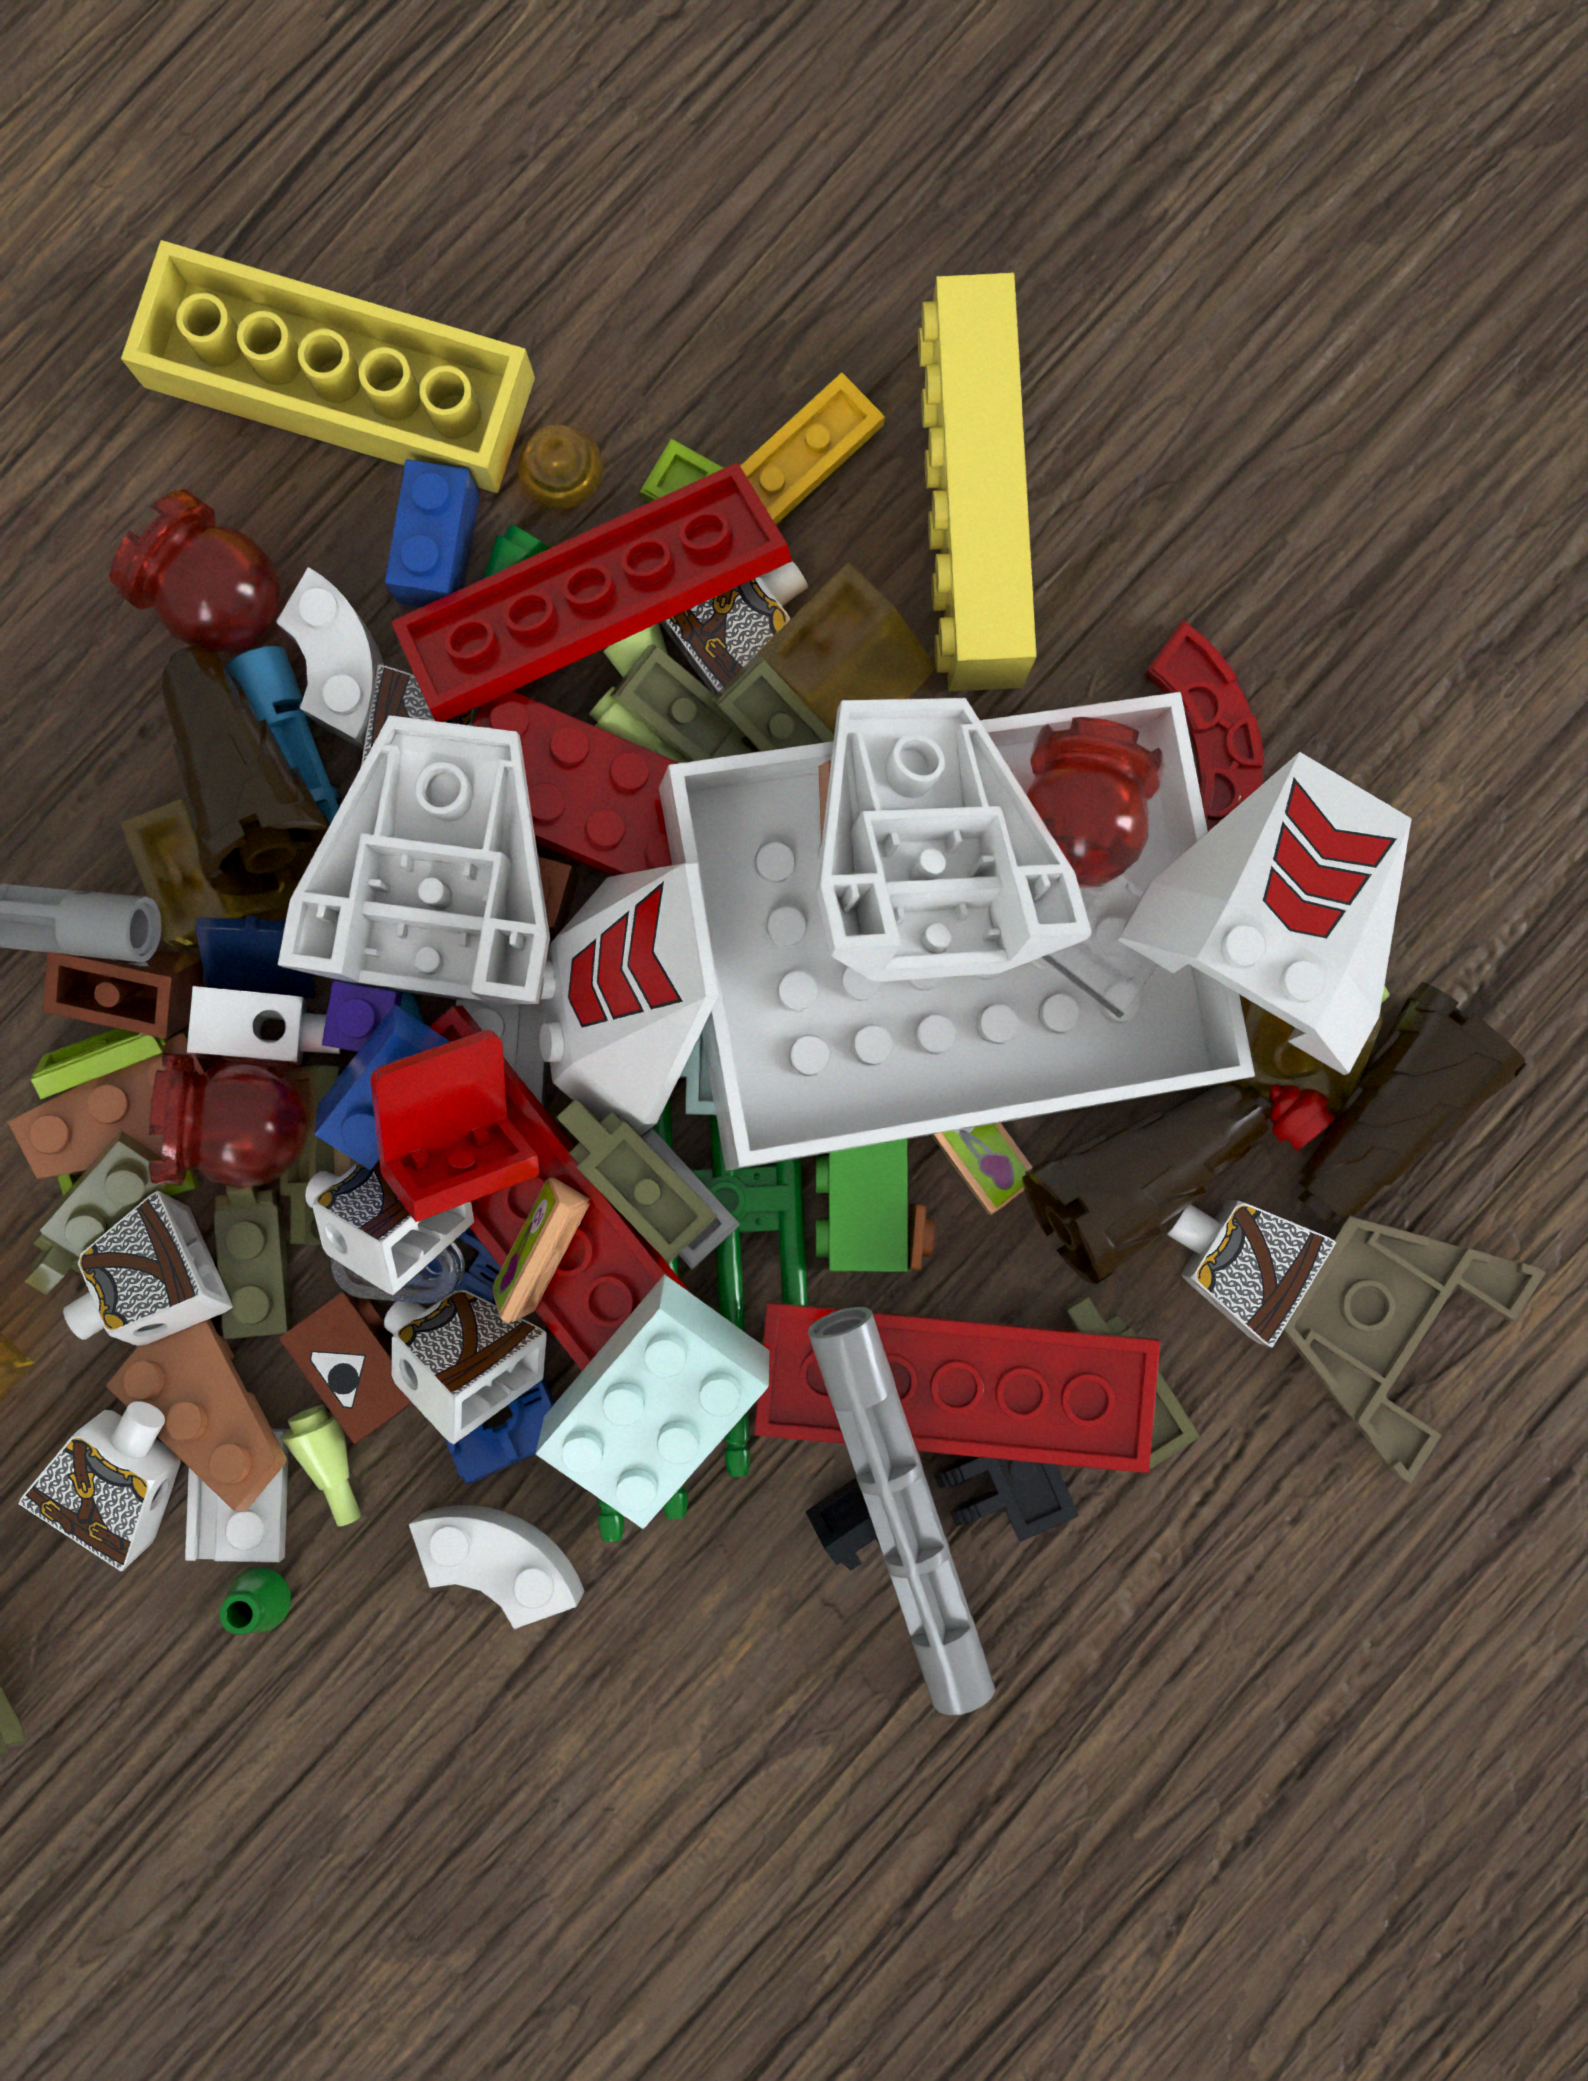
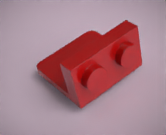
M481 1031L378 1067L372 1073L370 1083L381 1175L415 1222L539 1176L537 1153L507 1117L503 1044L493 1031Z

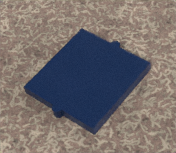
M247 916L245 919L196 918L195 931L208 988L291 995L315 999L316 993L314 974L278 965L286 921L259 920L255 916Z

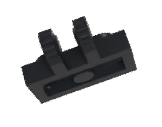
M968 1456L934 1473L936 1482L941 1489L960 1485L967 1481V1479L987 1470L996 1491L966 1499L951 1510L950 1514L957 1526L968 1524L1004 1508L1019 1542H1022L1079 1516L1057 1464Z

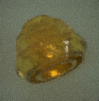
M550 425L538 430L525 442L518 459L519 478L527 494L539 504L554 509L571 508L586 501L597 489L603 472L602 457L594 440L584 431L569 425Z

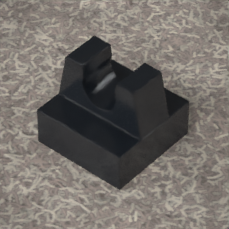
M856 1477L805 1511L823 1548L836 1565L842 1563L852 1571L862 1564L856 1552L875 1539L879 1544Z

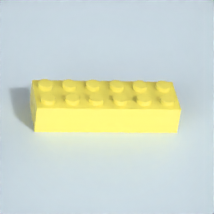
M163 240L160 241L121 360L144 388L405 466V460L408 459L468 468L477 488L497 494L535 380L525 348Z
M1014 273L936 276L933 301L922 302V328L918 329L919 366L925 367V389H922L921 393L923 428L929 427V450H925V483L927 489L937 488V490L932 491V511L928 512V540L930 550L940 549L941 554H936L935 573H932L931 576L933 611H944V618H939V635H935L936 673H947L948 692L1023 688L1037 656Z

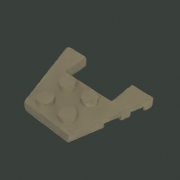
M1347 1216L1344 1220H1340L1329 1237L1337 1243L1282 1333L1395 1476L1411 1484L1442 1435L1386 1398V1394L1455 1287H1458L1506 1320L1515 1321L1546 1272L1532 1265L1492 1256L1488 1253L1430 1239L1429 1237Z

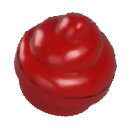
M1274 1084L1270 1088L1269 1097L1273 1104L1270 1109V1121L1273 1123L1272 1134L1280 1143L1287 1140L1296 1151L1315 1138L1336 1118L1326 1107L1330 1101L1317 1089L1306 1088L1301 1090L1295 1085L1280 1086L1278 1084Z

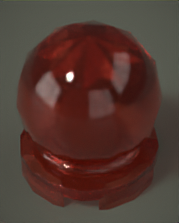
M175 490L158 499L150 507L160 515L148 526L141 537H138L129 530L113 558L109 580L120 589L117 593L139 610L155 606L157 619L174 638L189 646H199L212 652H233L254 644L276 619L281 590L270 558L257 542L249 536L229 526H215L214 510L189 490Z
M1072 718L1070 729L1053 731L1049 724L1043 726L1035 738L1030 758L1032 772L1036 777L1029 786L1026 795L1074 870L1079 888H1099L1124 874L1140 858L1149 838L1147 800L1151 799L1160 788L1165 766L1163 751L1159 747L1150 752L1137 744L1139 731L1107 719Z
M162 1054V1066L165 1068V1071L157 1070L155 1074L149 1121V1135L163 1136L161 1161L151 1160L149 1162V1173L152 1183L182 1186L187 1171L192 1170L194 1167L213 1183L241 1189L272 1182L287 1172L303 1153L310 1131L308 1104L295 1082L278 1069L250 1059L220 1062L200 1075L195 1070L194 1059L191 1055Z

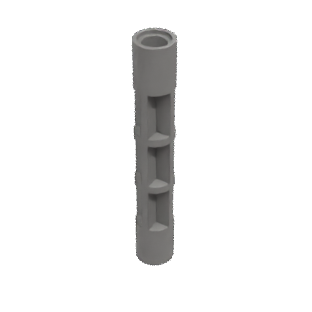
M0 883V948L133 962H145L156 952L162 926L158 906L152 898Z
M865 1307L845 1308L832 1312L815 1321L808 1329V1336L832 1407L835 1410L860 1490L863 1493L884 1556L885 1565L891 1576L933 1707L939 1713L945 1715H961L972 1712L985 1705L992 1698L995 1692V1685L923 1471L920 1456L898 1395L896 1383L873 1313Z

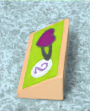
M1001 1123L931 1135L988 1215H993L1024 1191L1022 1177L1026 1175V1171L1033 1167Z
M550 1177L545 1181L494 1281L492 1290L500 1319L507 1323L515 1322L536 1310L590 1205L588 1202L590 1198L556 1178Z

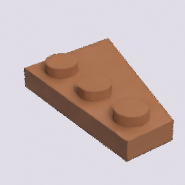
M184 1032L167 1040L166 1045H163V1053L85 1082L8 1121L35 1177L42 1180L84 1173L121 1131L163 1159L246 1145L200 1058L187 1053L188 1035Z
M208 1319L150 1344L138 1346L107 1383L106 1387L126 1407L132 1402H145L158 1408L165 1417V1423L157 1437L233 1511L247 1512L288 1460L254 1393L247 1392L231 1361L235 1356L226 1339L223 1340V1336L218 1335L211 1320Z

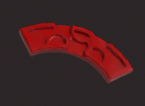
M1182 620L1144 676L1157 685L1164 694L1181 692L1187 727L1196 754L1198 784L1207 830L1209 832L1263 784V766L1265 765L1263 746L1256 716L1252 715L1246 698L1236 682L1238 679L1236 674L1218 650L1202 634Z

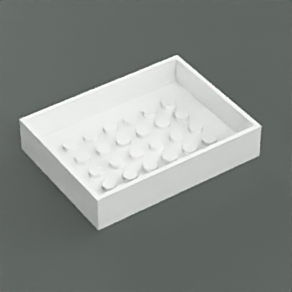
M1181 692L980 720L1074 870L1092 931L1087 940L997 974L873 982L831 956L816 889L821 854L818 766L832 759L834 741L668 765L659 786V793L672 865L698 863L719 993L718 999L701 1032L726 1171L1212 1086L1255 1076L1238 993L1189 964L1173 974L1117 940L1147 885L1208 832Z

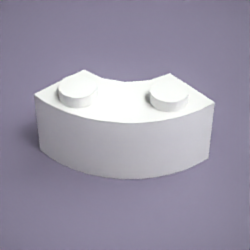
M308 567L276 621L290 638L299 645L306 659L308 685L300 709L318 726L364 750L369 715L374 698L377 666H384L383 659L370 630L347 599L327 579Z
M455 1505L423 1512L409 1524L429 1587L457 1584L480 1590L502 1607L514 1629L577 1607L585 1592L576 1571L561 1549L538 1528L505 1511L474 1505Z

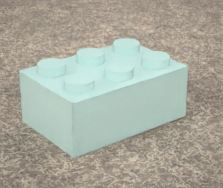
M664 1274L546 1413L535 1454L644 1529L769 1387L770 1350Z

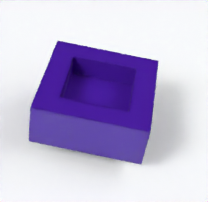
M333 981L321 1045L359 1052L394 1005L401 1006L403 993Z

